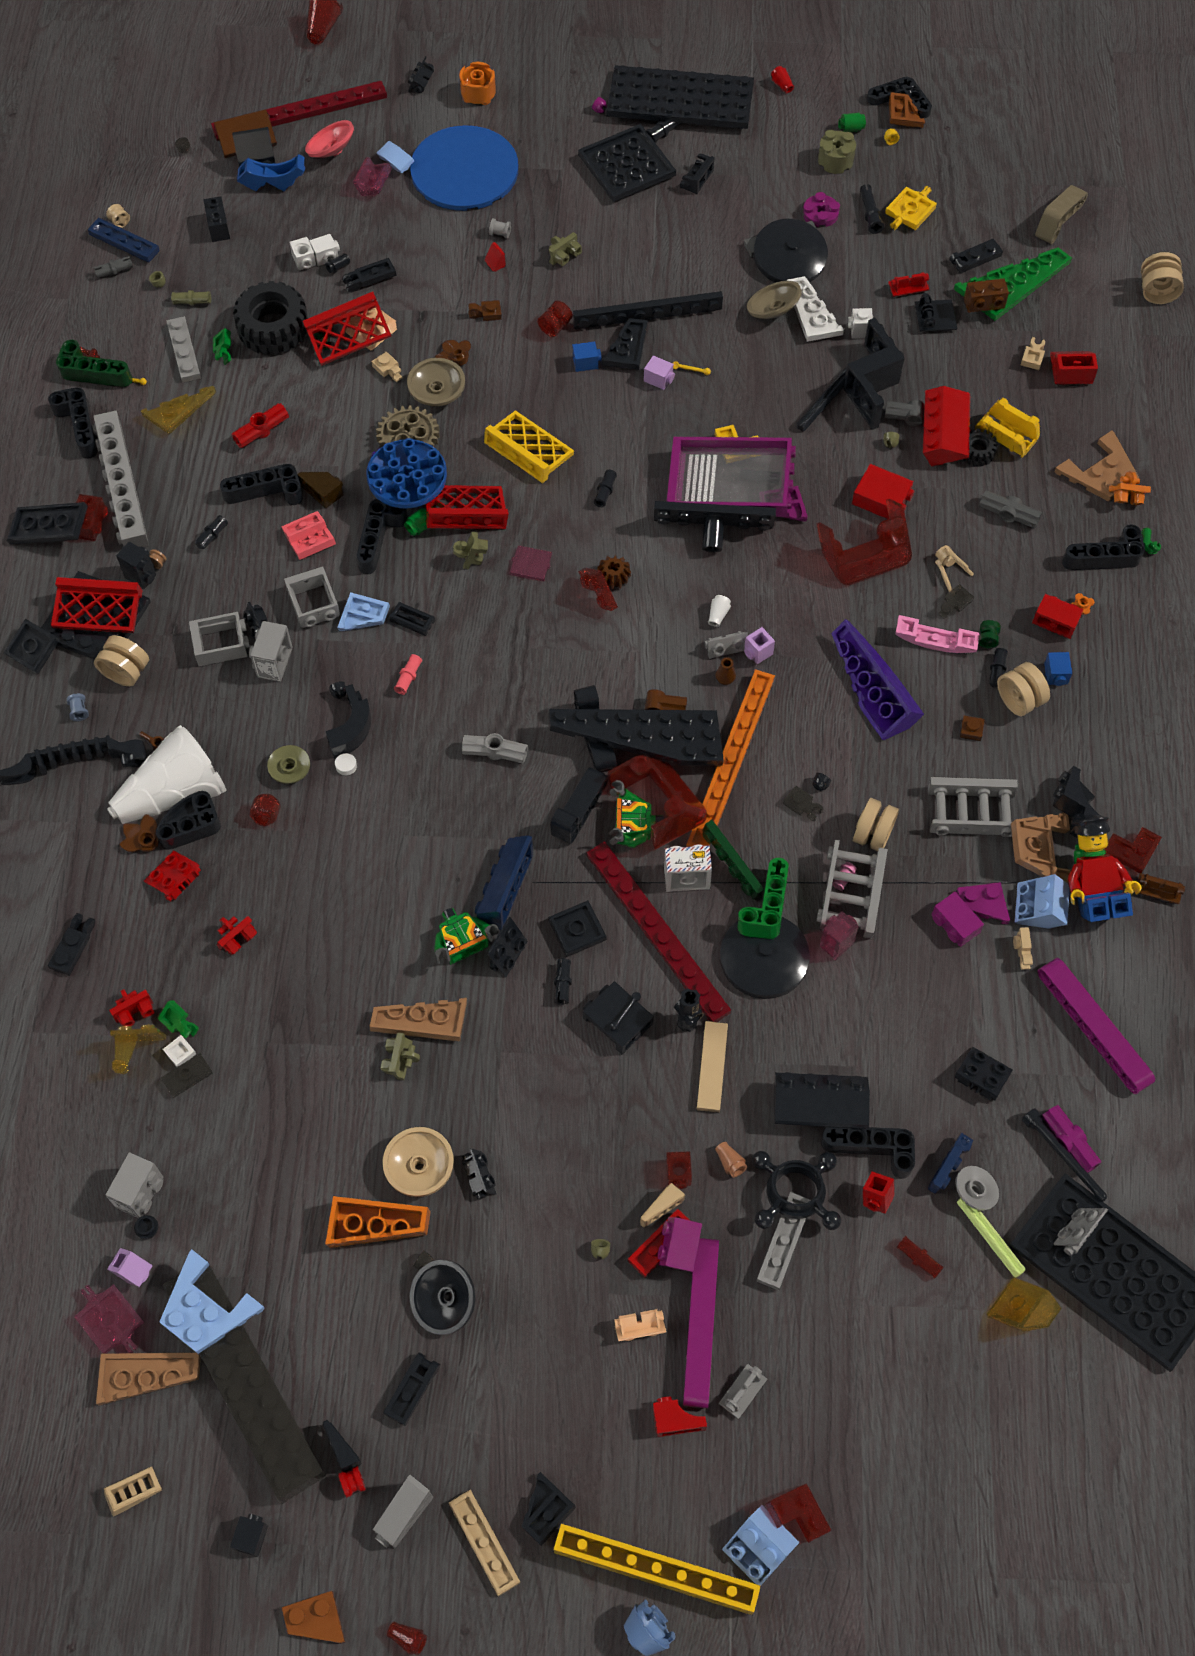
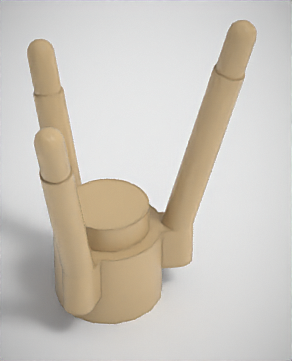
M945 545L936 552L938 560L935 563L941 571L949 594L952 596L954 593L943 565L950 567L956 562L970 576H973L974 573L948 545Z

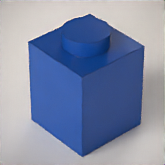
M595 342L572 344L576 372L598 369V361H601V351L596 348Z
M1069 652L1048 653L1044 662L1048 685L1062 686L1068 684L1072 676Z

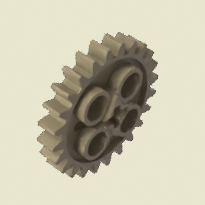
M411 405L406 410L404 406H401V411L394 408L393 414L387 412V417L382 416V422H378L376 437L379 448L383 447L386 443L407 438L423 441L433 447L438 445L440 431L437 419H433L432 413L427 414L426 409L420 412L419 406L415 410H412Z

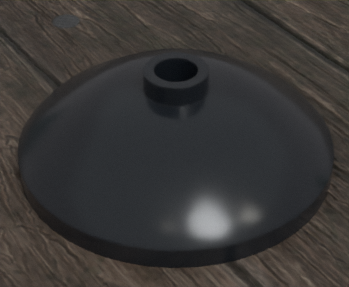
M435 1260L424 1265L417 1272L410 1289L411 1310L417 1322L425 1330L438 1335L454 1333L466 1325L475 1307V1288L470 1275L461 1265L450 1260ZM450 1292L452 1293V1300L449 1298Z

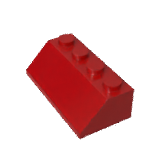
M947 386L925 390L923 454L931 467L969 458L970 393Z

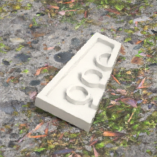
M806 277L788 279L787 281L798 283L802 290V295L794 308L806 341L843 335L844 329L836 323L834 315L828 312L823 300H819L817 292Z

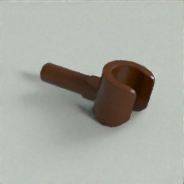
M143 731L139 733V736L152 744L154 751L158 747L155 744L162 743L164 740L161 736L153 738Z

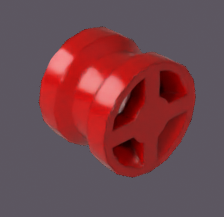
M358 1466L353 1467L350 1472L338 1473L346 1498L351 1497L356 1491L363 1492L366 1490Z

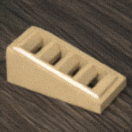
M672 1183L669 1184L641 1216L640 1225L643 1227L648 1226L685 1200V1194Z
M150 1467L104 1488V1496L114 1517L162 1491L153 1468ZM145 1477L148 1478L151 1488L148 1490L143 1482ZM136 1482L142 1492L138 1495L133 1485ZM127 1487L131 1494V1498L127 1499L126 1494L123 1490ZM114 1494H119L121 1503L117 1504Z

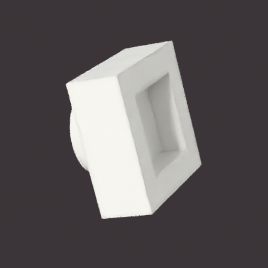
M182 1035L163 1049L177 1068L196 1055V1052Z

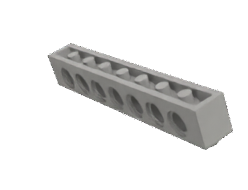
M117 410L94 415L95 424H92L94 435H98L99 438L95 439L98 451L102 452V454H99L101 466H105V469L102 470L104 480L109 483V485H106L108 497H112V501H109L111 511L116 514L112 518L115 528H119V532L116 533L119 545L123 544V546L128 542L138 547L149 546Z

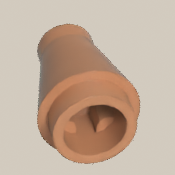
M722 1142L716 1147L715 1151L720 1157L726 1174L734 1178L741 1175L747 1169L746 1160L731 1148L727 1142Z

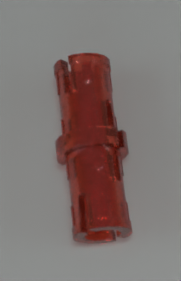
M907 1236L896 1247L911 1258L915 1266L919 1265L934 1279L944 1268L927 1254L928 1251L926 1249L922 1250Z

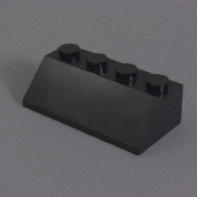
M775 1072L773 1093L775 1124L869 1129L870 1089L868 1077Z

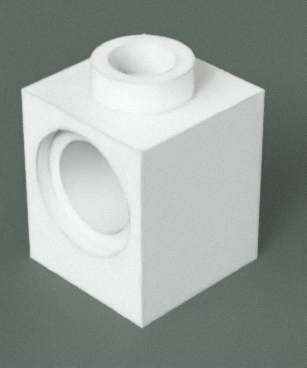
M307 237L289 242L293 259L299 271L316 266L314 252Z

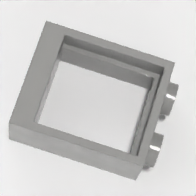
M323 567L284 579L301 628L312 627L317 623L326 620L330 621L340 616L337 601ZM324 586L330 605L302 613L295 594Z
M238 612L189 621L194 654L198 666L248 657L246 649L250 648L249 640L243 634V631H247L244 619H240ZM236 628L239 644L204 651L202 635Z

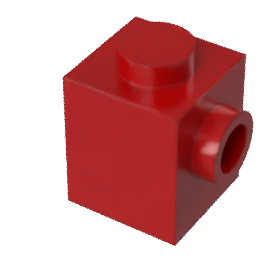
M872 1171L863 1187V1206L872 1211L886 1214L894 1198V1179Z

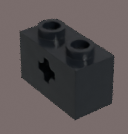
M222 196L203 199L212 242L230 239Z

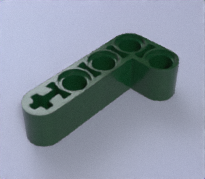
M73 339L67 340L62 344L56 359L58 369L65 380L118 387L129 386L133 381L126 362L83 356L78 342Z

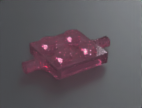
M114 1284L105 1292L97 1295L89 1285H86V1290L82 1288L80 1292L88 1300V1303L83 1310L74 1316L103 1354H107L120 1344L125 1347L128 1353H133L128 1344L134 1350L138 1347L131 1340L130 1336L144 1321Z

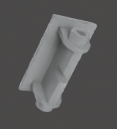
M738 631V633L729 634L723 638L722 636L708 638L705 641V647L708 649L709 659L744 651L745 639L748 633Z
M747 1364L721 1399L719 1405L739 1419L767 1381V1378L761 1374L762 1371L758 1367H751Z

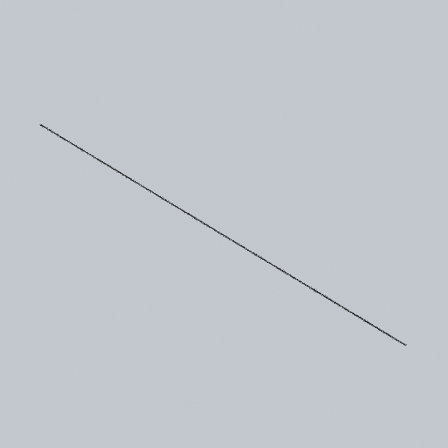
M533 882V883H606V882ZM636 882V883H665V882ZM710 882V883H740V882ZM787 882V883H818V884L821 883V884H822V883H827V882ZM882 882V884H883V883H885V884H886V883H888V884H889V883H891V884H892V883H894V884H895V883H897V884H898V883H900V884H901V883H902V884H903V883H905V884H906V883H908V884H909V883H911V884H912V883H914V884H915V883H917V884H918V883H920V884H921V883H923V884H924V883H926V884H927V883H929V884H930V883H932V884H933V883H934V884H936V883H937V884H938V883H940V884H941V883H943V884H944V883H946V884H947V883H949V884H950V883H952V884H953V883H955V884H956V883H958V884H959V883H961V884H962V883H963V884H965V883H966V884H968V883H969V884H971V883H972V884H974V883H975V884H976V883H978V884H979V883H981V884H982V883H984V884L987 883V884H988V883H998V882ZM1001 882V884H1003V883H1004V884H1006V883H1007V884H1009V883H1010V884H1012V883H1013V884H1014V883L1017 884V883H1019V882Z

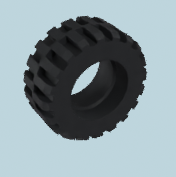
M269 281V283L260 282L256 286H250L247 291L244 290L235 302L233 317L238 336L244 345L249 349L252 348L254 352H262L264 355H269V353L278 355L279 352L286 353L290 348L294 349L299 345L298 342H302L307 334L303 320L308 319L305 301L302 295L290 285L286 286L283 282L275 283L274 281ZM268 314L285 315L275 322L264 323L258 321L261 317Z

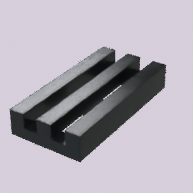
M398 602L389 617L391 622L424 636L428 634V629L430 630L431 624L435 622L434 616L401 602ZM399 610L409 613V615L402 613ZM416 617H419V618H421V619H423V620H426L427 622L421 621V620L417 619Z

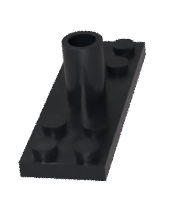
M655 501L654 521H658L659 524H669L670 522H677L679 525L684 526L690 523L704 524L702 550L706 552L722 551L724 525L738 526L740 529L758 527L759 530H769L774 527L776 508L668 501Z

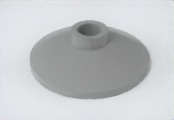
M967 1166L957 1174V1192L968 1206L976 1210L985 1211L996 1205L999 1199V1189L996 1181L987 1171L977 1166Z

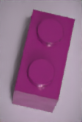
M953 892L934 906L932 912L934 922L938 926H942L947 932L949 939L960 947L981 933L984 923L956 892Z
M668 1217V1221H665L662 1234L665 1236L664 1242L658 1250L659 1265L693 1272L702 1223L677 1217Z

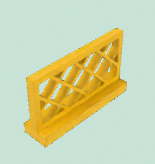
M516 410L494 427L489 425L485 428V444L541 483L548 480V475L574 455L573 449ZM517 419L522 424H511V421ZM499 430H509V434H503ZM512 430H522L523 434H512ZM525 430H533L536 434H525ZM513 440H523L524 444H518ZM526 440H537V444H527ZM540 440H548L551 444H540ZM528 450H538V454H532ZM541 450H552V454H541ZM555 450H562L565 454L555 455ZM542 460H553V463L548 465Z

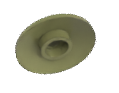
M282 746L270 755L267 763L268 772L277 782L283 784L296 783L302 780L309 772V756L305 750L298 746Z

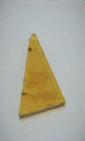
M214 386L199 389L200 393L189 397L185 394L168 402L159 403L160 407L148 411L145 408L141 410L142 416L166 433L171 434L216 393V389Z

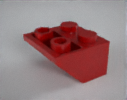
M1090 351L1050 353L1055 384H1093L1098 371L1096 353Z

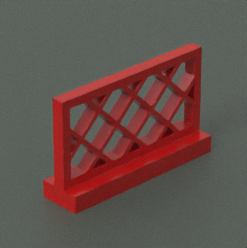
M373 291L303 320L321 366L392 337ZM376 308L378 312L375 320L366 317L368 311ZM354 316L361 318L357 327L349 324L350 319ZM364 320L373 323L370 332L361 329ZM333 325H343L340 334L331 332ZM376 325L384 327L386 333L379 336L373 334ZM347 327L356 330L352 339L343 336ZM319 331L326 333L322 342L315 340L313 334ZM359 332L368 335L366 341L362 343L355 341ZM329 334L338 338L334 347L326 344ZM341 339L350 342L348 349H338ZM323 348L331 349V355L323 359L321 355Z
M445 485L436 498L425 504L427 528L506 529L509 513L505 507L502 486ZM449 493H456L458 496L454 498ZM476 493L478 496L476 498H473L468 494ZM498 493V496L496 498H492L488 494ZM445 498L450 502L445 505L440 500ZM464 498L467 501H469V503L465 505L462 502H460V500ZM483 498L489 503L484 505L479 501ZM494 505V506H496V507L499 508V509H490V508Z
M56 577L55 585L57 586L51 622L52 628L134 633L139 598H142L143 592L138 582ZM62 594H69L74 598L65 606L61 602ZM85 596H92L94 601L84 607L80 600ZM106 597H112L114 602L104 608L100 601ZM126 598L133 599V604L126 610L120 604ZM78 602L83 609L73 616L68 609ZM98 604L103 610L93 617L88 610ZM118 605L123 612L113 618L109 611ZM65 611L71 617L64 623L58 622V617ZM84 613H87L91 619L85 624H79L77 619ZM107 614L111 621L106 625H100L97 620ZM127 615L130 619L129 627L120 626L117 622Z

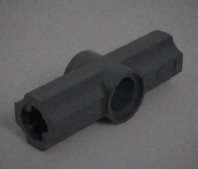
M687 988L682 991L681 999L674 1005V1009L678 1012L677 1025L682 1031L691 1032L696 1029L697 1021L704 1015L703 1011L699 1008L700 994L696 989L690 990Z

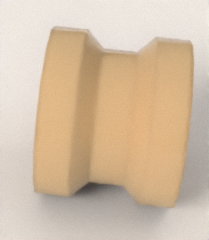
M114 204L108 208L107 218L114 225L123 228L129 223L130 215L124 211L120 204Z

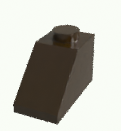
M299 472L297 474L301 487L326 509L344 495L342 481L337 476H332L329 472Z

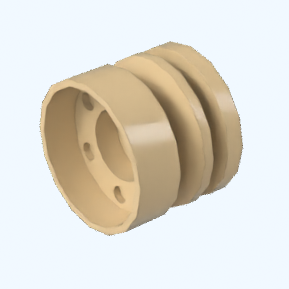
M1160 252L1145 259L1141 266L1144 298L1154 304H1165L1179 298L1184 289L1180 258L1169 252Z

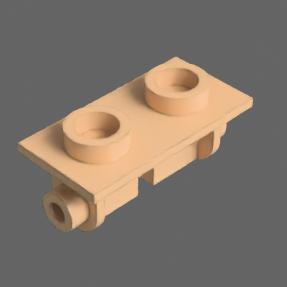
M657 1309L640 1312L641 1320L637 1321L636 1313L619 1316V1319H614L618 1341H631L639 1337L656 1336L666 1333L662 1310L657 1311Z

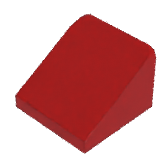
M495 242L492 243L485 257V262L493 272L505 267V253Z

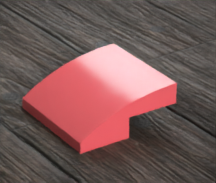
M318 511L281 526L299 560L336 544L334 537Z

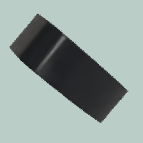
M197 791L181 799L165 814L156 829V836L164 849H174L219 832L221 823L210 794L206 791ZM207 802L205 805L199 806L201 803ZM188 827H193L189 831H184ZM172 834L170 837L164 838L166 835Z

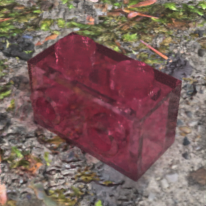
M843 911L839 915H833L828 919L819 945L835 961L854 944L859 927L856 920L852 916L846 915Z

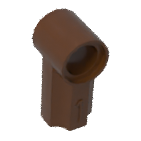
M657 689L647 692L645 710H686L687 697L665 695L663 691Z

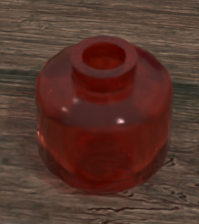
M271 794L257 795L250 809L251 818L260 826L273 824L277 820L280 811V802Z

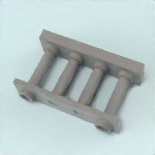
M931 777L928 785V795L936 796L937 819L932 820L930 833L938 835L950 833L1011 837L1010 797H1014L1018 788L1017 780ZM946 795H956L958 797L959 820H946ZM967 796L979 797L981 821L968 820ZM988 797L1001 798L1002 821L989 820Z
M835 840L834 846H829L827 859H830L831 863L823 909H818L816 922H820L819 929L824 930L826 921L860 927V930H864L863 937L872 939L875 931L888 849L879 848L877 855H864L838 850L840 840ZM836 859L870 864L871 867H874V873L868 877L835 871ZM833 879L867 885V888H871L870 896L859 897L832 892ZM829 900L864 906V909H868L867 916L861 919L829 913Z

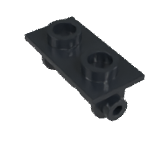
M426 56L422 63L418 62L414 70L417 72L416 75L412 73L408 81L411 84L408 92H410L411 88L415 89L417 93L425 90L434 72V66L425 62Z
M248 602L243 612V618L249 625L252 638L255 639L257 629L261 627L263 621L267 622V617L261 606H252L251 602Z
M471 1148V1153H466L462 1156V1164L467 1177L474 1174L476 1176L469 1180L473 1196L480 1200L486 1197L485 1193L496 1195L494 1188L496 1183L488 1171V1160L482 1151Z

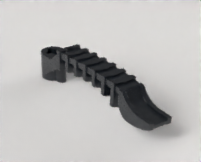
M106 735L104 738L94 737L91 740L85 738L79 742L70 741L68 744L63 745L60 743L55 747L47 746L43 750L36 749L33 753L25 754L22 760L15 766L0 770L1 785L27 783L36 776L35 765H38L42 775H46L45 762H49L50 766L56 769L58 768L57 759H61L66 765L69 764L68 757L73 756V759L79 762L81 761L80 755L85 754L88 760H92L93 752H96L97 756L101 759L104 758V752L108 751L112 758L121 759L123 767H140L147 759L144 742L139 739L118 742L110 738V735Z

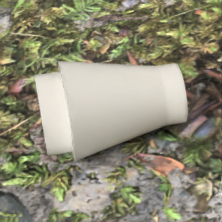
M716 595L715 599H712L708 620L709 625L714 627L720 626V623L731 608L729 598Z

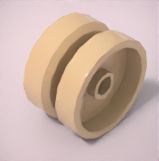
M116 635L109 636L103 646L104 650L100 651L95 658L94 665L100 673L113 682L123 686H134L140 676V671H143L148 664L149 657L141 647L129 639Z
M1024 662L1015 667L1013 671H1009L998 678L997 685L1000 696L1005 705L1015 715L1024 716L1033 711L1034 707L1037 708L1050 699L1048 683L1041 671L1032 663Z
M870 798L856 825L857 829L853 842L863 846L868 842L870 836L873 835L870 846L872 850L878 852L879 848L885 847L899 809L888 805L885 807L882 815L879 816L882 807L881 801Z

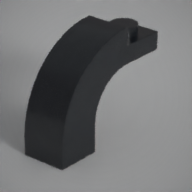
M353 684L344 686L352 709L350 718L343 725L325 731L334 759L341 754H349L357 749L366 739L371 727V713L367 698L362 700L359 690L355 691Z

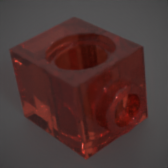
M690 1151L667 1152V1184L672 1183L678 1189H685L687 1186H691ZM681 1167L685 1170V1173L683 1175H676L673 1169Z

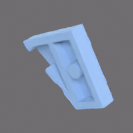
M350 592L337 628L339 631H347L382 625L390 605L388 602Z

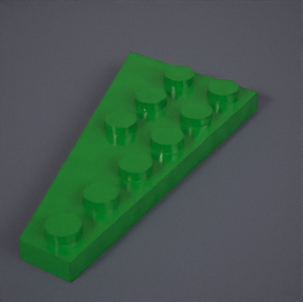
M1058 247L1043 252L1036 258L1024 259L1019 264L1013 265L1012 263L987 272L985 276L980 278H970L966 283H956L954 290L964 297L967 283L1005 278L1009 291L1005 309L982 311L996 321L1069 265L1072 257Z

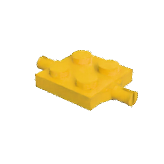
M925 186L921 192L905 187L886 208L885 214L895 219L890 224L892 229L896 230L903 223L916 230L928 218L937 205L936 202L927 197L932 191L930 187Z

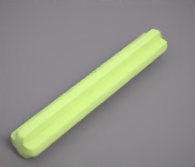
M959 1198L957 1204L1015 1278L1023 1274L1025 1267L983 1213L968 1206Z

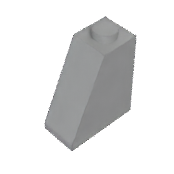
M409 1475L373 1528L375 1533L378 1534L375 1539L385 1548L389 1544L396 1548L432 1501L433 1496L430 1490Z

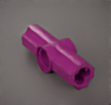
M1059 1105L1050 1108L1042 1115L1041 1118L1058 1141L1087 1173L1101 1164V1160L1087 1143L1084 1131L1078 1125H1073Z

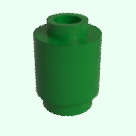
M859 112L842 114L838 120V127L843 132L861 131L866 126L865 115Z
M421 507L409 516L404 523L405 528L412 536L419 535L427 529L426 509Z

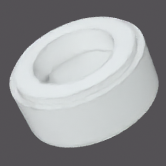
M341 754L335 760L336 770L341 775H350L357 768L356 759L351 754Z

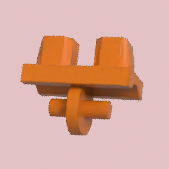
M1130 471L1120 478V482L1123 483H1119L1117 486H1109V492H1114V503H1127L1128 494H1131L1130 504L1141 505L1144 504L1145 494L1151 493L1150 486L1136 485L1140 483V479L1137 478L1135 472Z

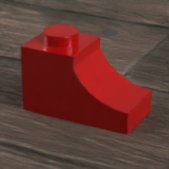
M661 1397L657 1399V1402L653 1403L652 1408L657 1438L706 1431V1417L694 1416L685 1412L678 1405V1399L672 1400V1397Z

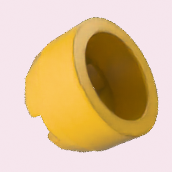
M890 128L885 132L884 139L888 145H894L899 141L900 136L895 129Z

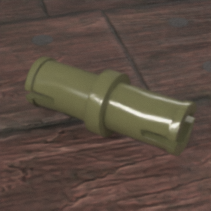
M189 290L188 292H172L171 295L173 305L189 304L194 306L198 303L211 304L212 299L210 291L194 292Z

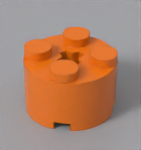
M472 62L470 66L466 68L464 66L460 70V89L463 101L466 103L488 105L496 93L494 70L484 62Z

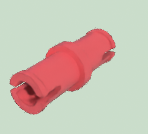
M411 654L405 668L401 669L400 678L394 686V690L398 694L405 695L411 681L415 680L416 671L422 663V659L418 655Z

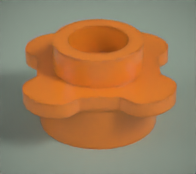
M1078 593L1075 595V601L1071 604L1084 609L1082 615H1087L1090 613V607L1095 602L1092 598H1087L1083 594Z

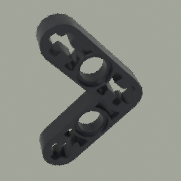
M902 77L873 87L868 91L867 101L875 106L889 102L890 92L887 91L889 89L894 90V93L908 94L910 98L911 96H917L919 99L911 98V100L918 109V116L920 118L930 116L932 105L911 77Z

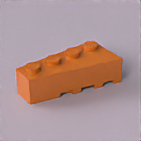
M333 1196L325 1245L333 1248L424 1236L428 1233L431 1211L428 1207Z

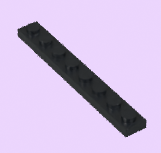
M722 291L575 310L573 311L574 329H584L618 323L622 324L626 323L629 318L648 320L722 310L723 295Z

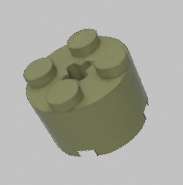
M827 130L825 132V135L820 140L818 163L824 167L825 171L841 174L844 173V170L850 169L853 166L856 150L854 135L851 132Z

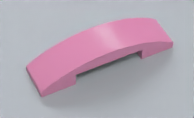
M902 615L898 616L895 634L910 643L932 650L952 653H974L977 651L978 632L960 628L958 632H952L918 624L919 619Z

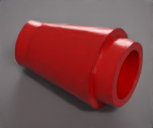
M778 66L771 72L772 81L785 91L786 94L794 89L786 68Z

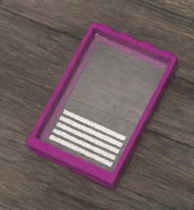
M673 437L667 501L776 508V517H788V509H792V497H789V492H793V480H790V478L795 473V463H792V458H796V446H792V438Z

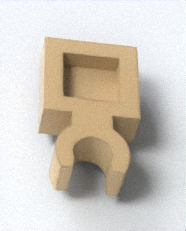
M1033 337L1029 347L1026 346L1021 366L1039 370L1045 353L1043 351L1045 340H1042L1041 344H1036L1034 342L1035 337Z
M1029 927L1020 928L1017 935L1014 936L1013 944L1014 949H1018L1021 970H1030V965H1033L1030 952L1032 947Z

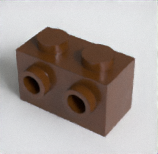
M1005 278L967 283L964 301L968 313L1005 309L1009 295Z

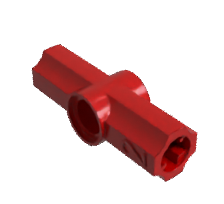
M278 403L264 413L258 412L253 414L250 422L231 434L232 438L239 448H243L257 438H266L272 428L289 418V414L285 407Z

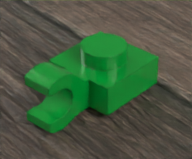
M226 328L213 337L215 360L218 361L220 358H223L224 365L231 361V356L227 351L231 346V331Z
M174 1000L166 1003L157 1018L172 1033L179 1031L184 1038H188L190 1034L195 1036L199 1030L194 1023L186 1021L188 1014Z

